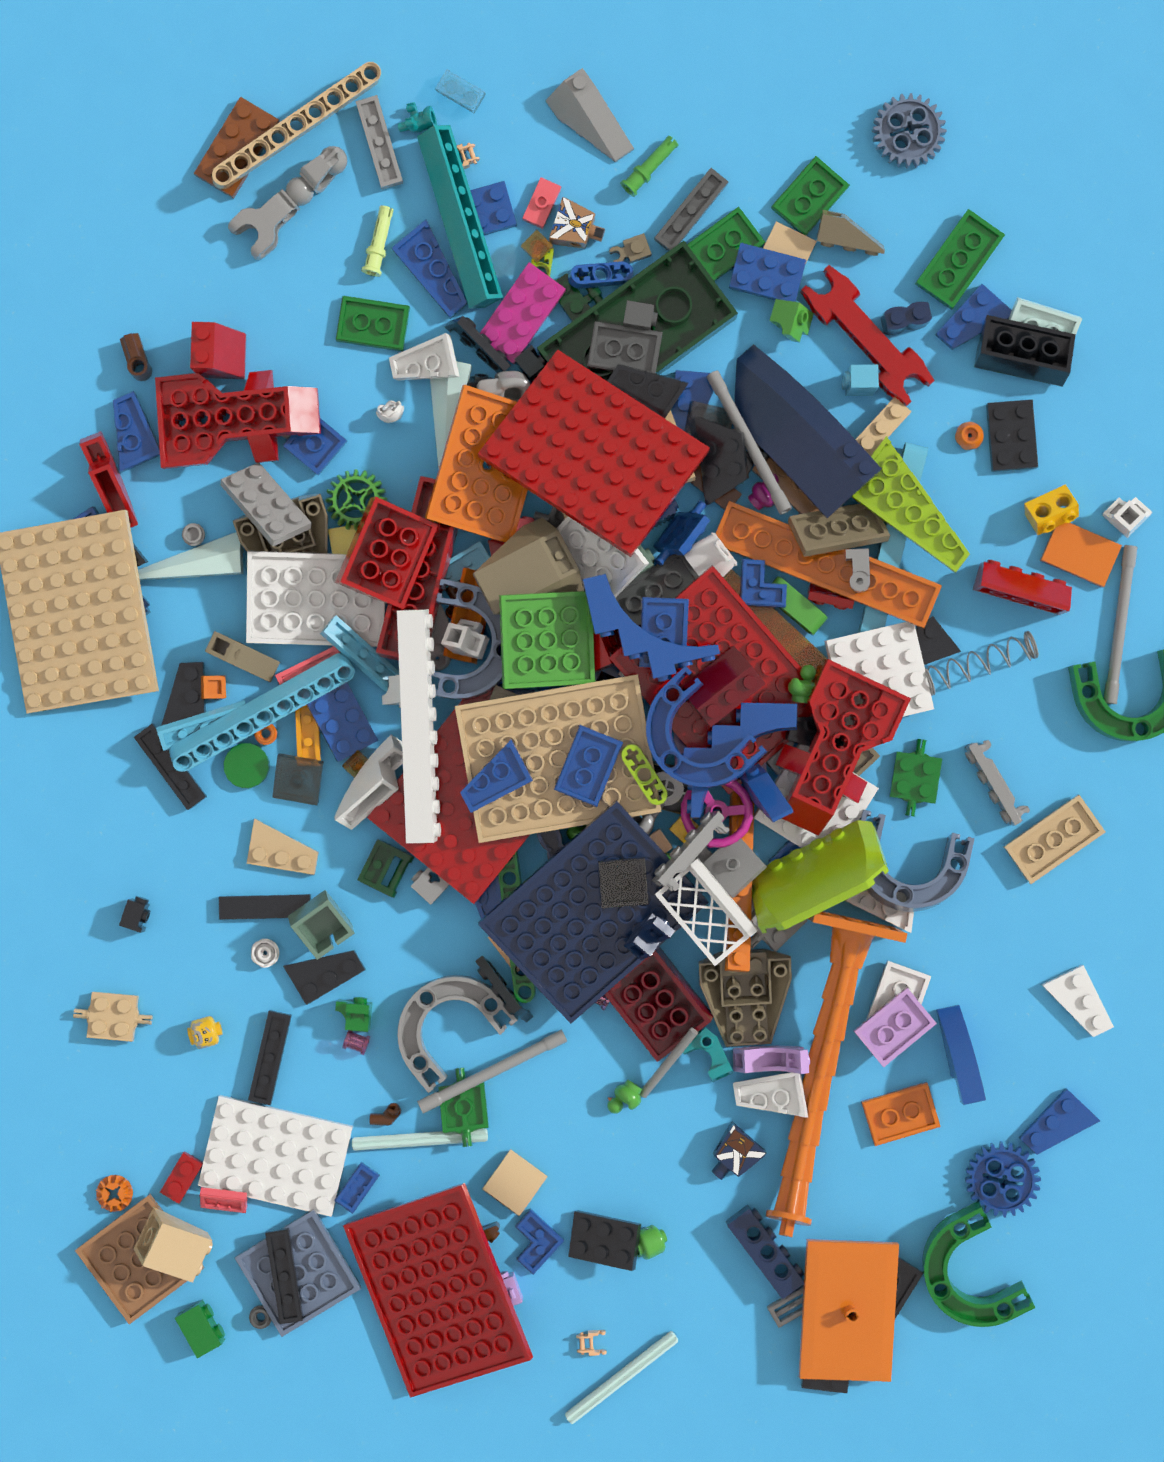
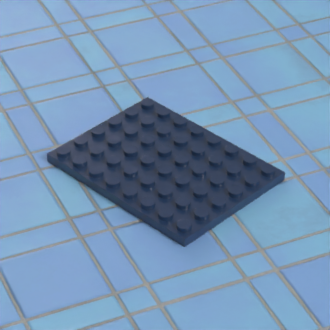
M617 800L478 922V925L570 1024L643 961L624 947V944L636 927L648 915L653 913L656 917L665 919L675 932L682 927L655 895L664 886H658L652 881L656 876L654 874L656 869L661 864H666L670 858ZM684 875L682 887L695 888L693 883ZM668 889L662 896L667 902L678 903L679 889L677 891H670ZM681 890L680 903L694 905L695 891ZM698 891L697 905L706 906L709 903L708 900ZM672 906V908L677 912V906ZM680 906L679 916L683 920L689 921L693 917L694 907ZM696 908V914H697L702 908ZM666 940L660 942L659 945L657 946V948H658L662 943H664Z

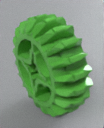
M354 469L353 476L350 475L349 471H345V479L341 475H337V479L340 482L339 484L334 481L330 483L335 490L327 489V493L333 497L326 498L325 501L326 503L333 504L327 507V511H335L331 518L333 520L339 518L337 522L339 526H342L346 521L345 528L347 530H350L351 525L354 524V529L357 531L362 517L351 518L344 514L347 511L350 512L356 509L364 514L366 509L365 502L373 492L374 496L387 501V498L380 497V495L386 493V490L384 488L378 489L382 485L380 480L373 483L376 478L375 475L372 474L367 479V471L363 470L360 477L358 470ZM363 483L369 487L355 491L349 484ZM344 489L347 493V500L339 508V495ZM350 492H352L354 496H362L359 500L361 502L360 504L363 506V509H361L360 506L356 505L355 503L354 505L351 504L353 503V499Z

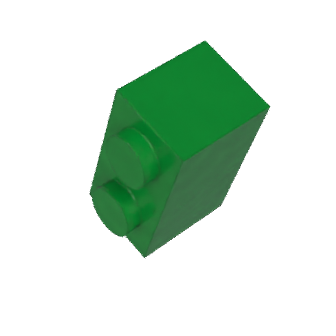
M203 1299L181 1311L175 1317L197 1359L222 1345L225 1340V1332L222 1326L216 1324L213 1319L214 1313L211 1306L205 1304Z

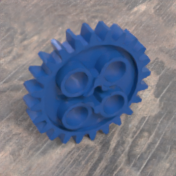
M1002 1141L999 1143V1148H995L993 1143H990V1150L982 1146L983 1154L975 1152L977 1160H969V1164L973 1168H966V1173L971 1175L965 1178V1182L971 1183L966 1188L968 1192H974L970 1196L971 1200L979 1199L978 1201L981 1206L985 1205V1213L993 1209L995 1217L999 1211H1002L1004 1218L1007 1215V1211H1011L1012 1215L1015 1216V1209L1017 1208L1023 1213L1024 1208L1022 1205L1026 1204L1031 1207L1029 1198L1037 1199L1033 1190H1040V1186L1035 1184V1182L1041 1181V1177L1034 1175L1040 1170L1038 1167H1032L1036 1162L1035 1159L1027 1160L1030 1155L1029 1152L1026 1151L1021 1154V1146L1014 1150L1012 1142H1009L1007 1148L1004 1147ZM991 1161H998L1000 1167L997 1170H991L988 1168V1164ZM1015 1166L1023 1168L1022 1173L1018 1176L1011 1174V1169ZM983 1173H987L993 1177H984ZM1006 1175L1007 1180L1000 1183L998 1178ZM1014 1182H1023V1185H1017ZM987 1183H992L995 1185V1189L992 1192H985L983 1186ZM1008 1189H1016L1018 1191L1017 1195L1013 1198L1007 1197L1006 1191Z

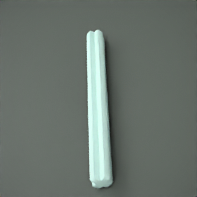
M483 1128L471 1132V1141H488V1130ZM443 1131L354 1137L352 1139V1148L356 1151L462 1143V1133H443Z
M672 1331L667 1333L565 1413L566 1419L571 1424H574L677 1344L678 1338Z

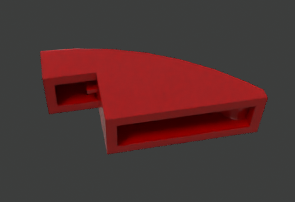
M100 431L80 439L79 445L89 463L88 473L107 513L127 510L130 528L137 526L138 521L102 432Z

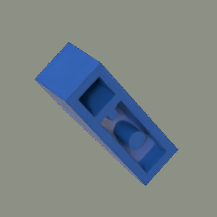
M759 764L753 765L740 777L742 785L747 790L751 801L772 822L793 813L792 807L770 775Z

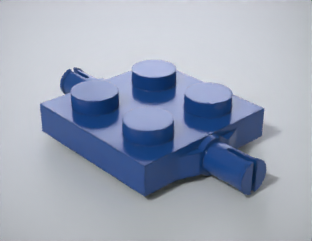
M699 500L689 512H678L653 545L657 552H660L655 559L657 564L663 565L672 554L684 556L692 549L696 539L704 533L705 527L710 520L706 515L701 514L707 506L703 501Z

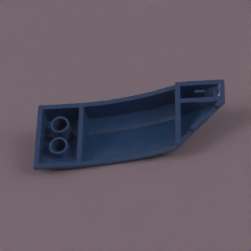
M753 344L737 358L734 403L756 444L798 486L825 518H829L872 480L882 468L811 393Z

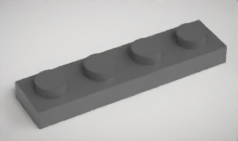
M710 168L655 236L654 240L668 251L681 243L728 185L729 181Z

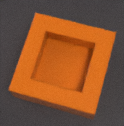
M201 676V699L226 698L225 676Z

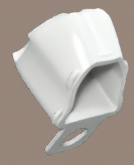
M711 532V535L694 543L692 549L684 555L698 576L711 565L715 567L722 577L734 566H737V561L716 533Z

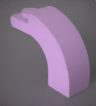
M751 1046L733 1048V1068L736 1072L786 1071L798 1074L809 1073L810 1057L808 1050L804 1049V1047Z

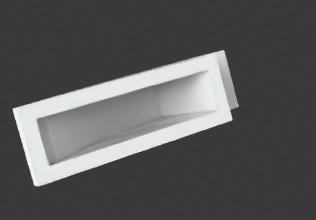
M390 735L369 757L345 793L335 814V821L352 830L376 806L381 805L399 789L395 770L403 764L401 740Z

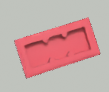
M541 177L522 220L543 229L561 191V186Z
M201 1187L200 1207L246 1213L247 1193Z

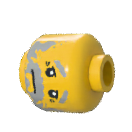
M211 1016L193 1020L190 1027L187 1028L191 1045H195L198 1049L218 1044L219 1036L223 1035L220 1022H215Z

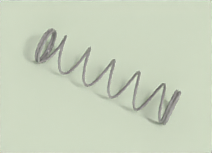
M1029 631L1024 632L1027 651L1018 639L1012 636L1009 637L1007 641V658L996 645L989 644L987 648V666L977 653L970 651L967 655L968 675L955 659L950 658L946 667L948 683L936 667L931 665L928 669L925 668L931 696L935 695V687L929 673L930 668H934L943 679L947 688L951 689L949 679V662L951 660L960 667L968 682H971L969 671V655L971 653H974L979 658L988 674L991 675L989 664L990 646H994L1001 653L1007 665L1011 668L1009 657L1010 639H1015L1031 661V657L1036 659L1039 656L1034 637Z

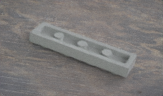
M375 95L356 101L381 189L403 184L378 96Z

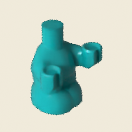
M415 102L406 104L410 117L406 118L405 122L398 123V129L400 132L408 130L410 132H423L433 125H437L433 108L427 106L418 113Z

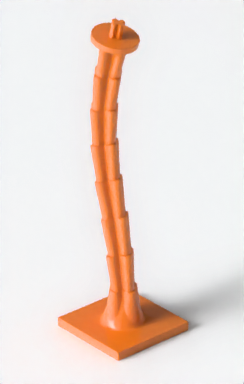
M824 911L808 918L814 923L832 927L830 962L832 965L821 997L824 1000L813 1030L815 1036L808 1054L810 1057L809 1073L804 1075L802 1081L808 1118L794 1115L788 1136L790 1142L780 1175L783 1177L775 1208L766 1212V1217L781 1221L779 1235L793 1237L795 1224L811 1226L812 1219L805 1217L809 1182L812 1183L816 1146H819L823 1114L824 1111H827L832 1076L836 1074L841 1041H844L850 1005H853L858 971L863 967L875 936L906 943L907 933L895 927Z

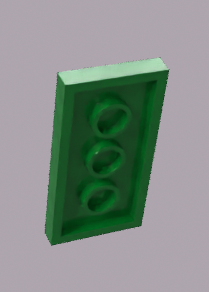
M968 209L915 285L952 310L1005 234Z

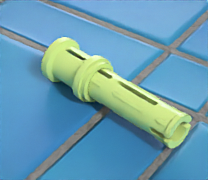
M381 205L379 207L372 242L366 249L367 258L365 266L361 269L363 273L375 277L381 276L380 267L382 259L386 256L384 247L394 209L388 206Z

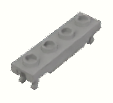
M983 741L981 745H978L976 742L965 746L967 750L965 755L970 764H975L979 770L976 774L981 783H986L990 789L988 795L994 804L998 803L1002 811L999 813L1006 824L1010 823L1012 826L1023 821L1021 816L1024 813H1028L1030 809L1028 806L1014 807L1015 798L993 760L986 758L983 752L991 747L990 741Z
M719 811L707 812L700 819L701 825L696 830L692 829L685 836L686 842L681 847L677 846L670 853L671 859L656 869L654 872L656 876L652 881L658 886L667 885L670 891H677L679 884L673 876L686 870L713 839L714 830L719 834H726L729 831V828L725 827L722 823L724 816Z

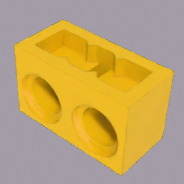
M1066 484L1024 503L1025 517L1037 535L1051 532L1055 527L1064 523H1070L1079 517V504Z

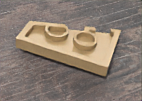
M254 819L247 864L315 875L318 851Z

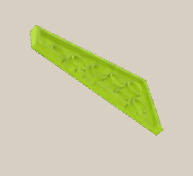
M886 436L871 456L882 469L852 498L956 573L970 553Z

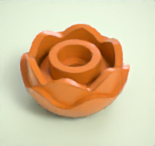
M975 422L962 423L957 428L955 434L956 442L964 450L978 448L984 438L982 428Z

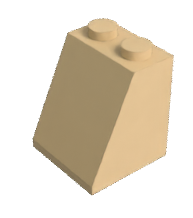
M153 1207L134 1247V1251L142 1266L193 1283L195 1277L202 1270V1262L205 1256L212 1249L213 1240L208 1232Z

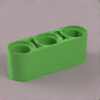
M777 576L772 584H787L786 608L779 609L806 632L814 636L828 617L789 583Z

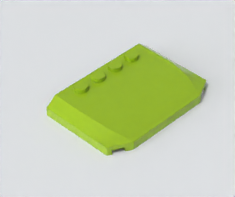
M856 820L766 865L767 868L752 881V898L758 927L762 933H767L766 929L774 927L778 931L786 930L871 888L875 884L873 879L882 871L884 874H887L889 870L873 823Z

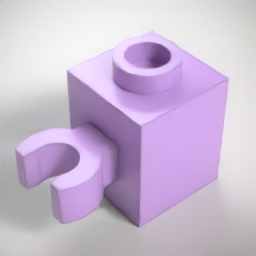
M508 1271L500 1272L513 1306L522 1303L523 1295L514 1271L508 1273Z

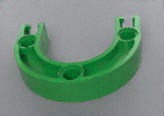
M1164 649L1157 651L1163 683L1161 697L1150 712L1138 718L1122 716L1107 705L1101 694L1096 662L1082 664L1083 668L1087 667L1088 681L1083 683L1078 669L1082 668L1081 664L1068 667L1077 709L1094 730L1106 737L1120 741L1146 740L1164 733ZM1084 686L1091 689V696L1089 698H1085L1082 694ZM1138 723H1141L1144 727L1142 735H1138L1135 731Z
M979 1201L949 1215L934 1228L924 1247L922 1268L930 1296L946 1315L966 1325L990 1327L1006 1323L1034 1309L1035 1305L1029 1293H1027L1022 1280L993 1295L984 1297L965 1294L950 1281L947 1268L953 1251L964 1241L992 1228ZM980 1213L983 1219L970 1224L968 1219ZM958 1223L965 1224L964 1229L956 1231L954 1226ZM938 1284L946 1286L942 1291H937L934 1288ZM1021 1294L1026 1296V1299L1012 1303L1011 1301ZM1002 1303L1008 1304L1005 1310L997 1309Z

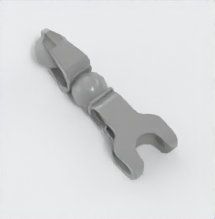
M329 146L323 149L318 157L300 169L299 174L302 177H295L289 180L285 191L281 189L261 208L242 209L229 222V231L236 235L243 233L249 228L257 229L258 240L251 247V255L255 260L263 259L277 247L279 229L300 210L298 206L309 203L313 198L314 191L316 193L323 192L334 177L344 171L347 166V155L344 150L336 146Z

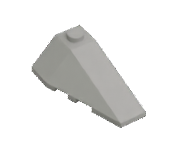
M583 68L565 79L547 98V105L560 122L576 131V134L584 137L614 162H617L634 150L608 105Z

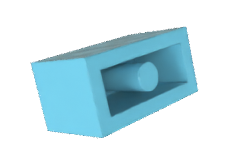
M878 364L850 365L847 372L842 376L841 381L842 390H846V396H873L879 388Z

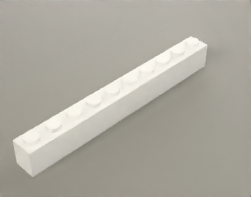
M429 609L397 611L406 843H434L441 836V824L437 823V814L440 813V801L436 800V791L439 790V778L435 777V768L438 767V754H434V744H437V731L433 730V721H436L437 712L436 708L432 705V698L436 696L435 684H432L431 675L435 673L434 661H431L430 653L434 650L433 637L430 638L433 616L429 614Z

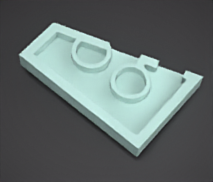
M1017 297L1009 320L1077 334L1082 318Z

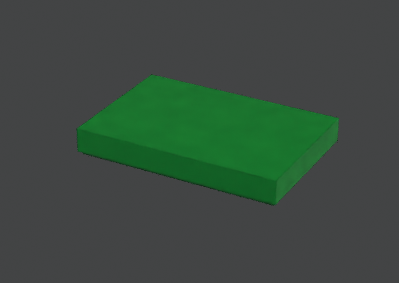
M815 156L771 206V209L795 230L807 236L820 221L822 210L829 211L850 185L821 159Z
M738 206L687 245L712 279L716 281L734 268L740 243L761 248L766 242Z
M342 296L336 342L403 352L410 306Z

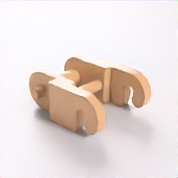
M467 143L464 147L462 144L457 145L458 152L461 153L463 159L462 165L464 169L470 168L469 164H477V161L480 160L473 151L475 144ZM467 150L469 151L471 159L466 160L464 152Z
M589 1330L588 1334L580 1332V1334L576 1335V1338L580 1340V1349H577V1352L581 1353V1355L589 1353V1356L600 1355V1353L602 1355L607 1354V1350H594L593 1337L599 1334L605 1335L606 1331ZM589 1338L590 1348H585L584 1339Z

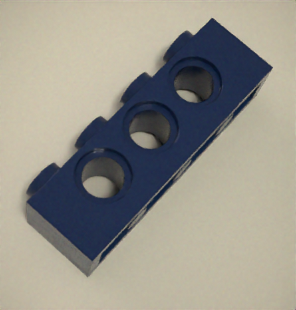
M746 1205L726 1220L727 1226L780 1297L784 1299L804 1284L802 1278L804 1272L797 1263L792 1265L788 1257L791 1255L782 1244L779 1247L774 1241L777 1236L769 1226L765 1228L760 1221L763 1218L757 1209L753 1208L751 1210ZM757 1227L759 1233L755 1237H750L747 1235L748 1229ZM769 1245L773 1247L770 1255L761 1254V1249L764 1246ZM779 1264L787 1266L786 1271L782 1274L775 1272V1267Z

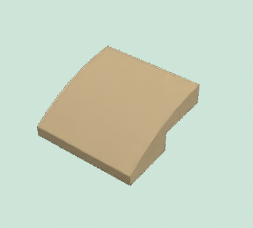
M510 1149L482 1190L517 1216H520L548 1176Z

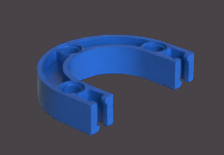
M685 666L658 692L650 706L646 721V736L649 749L657 764L668 775L679 782L702 788H712L728 784L745 774L768 751L761 745L759 747L760 751L748 759L742 751L751 741L753 743L756 741L749 734L727 756L713 763H696L680 753L672 736L674 716L678 709L704 685L696 678L694 680L695 683L684 691L679 687L682 679L687 674L690 675L692 673ZM672 689L679 691V698L676 701H669L668 693ZM669 755L677 757V764L672 768L666 765V758ZM740 756L744 764L742 768L736 770L732 767L731 762L733 758Z

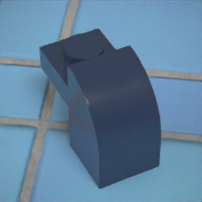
M652 913L636 927L624 944V947L640 960L651 957L659 943L671 938L675 930L670 927L668 921L658 916L656 917Z

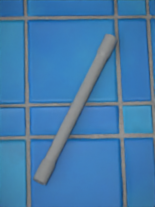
M718 370L710 373L706 378L714 393L720 399L735 429L744 432L745 448L770 492L771 499L779 514L787 513L792 507L783 490L780 489L731 398L723 378Z
M1124 545L1122 572L1111 656L1104 692V700L1107 704H1117L1126 623L1138 549L1137 546Z
M561 1029L543 1038L541 1041L417 1101L424 1114L440 1106L443 1102L545 1051L552 1050L566 1043L567 1039Z

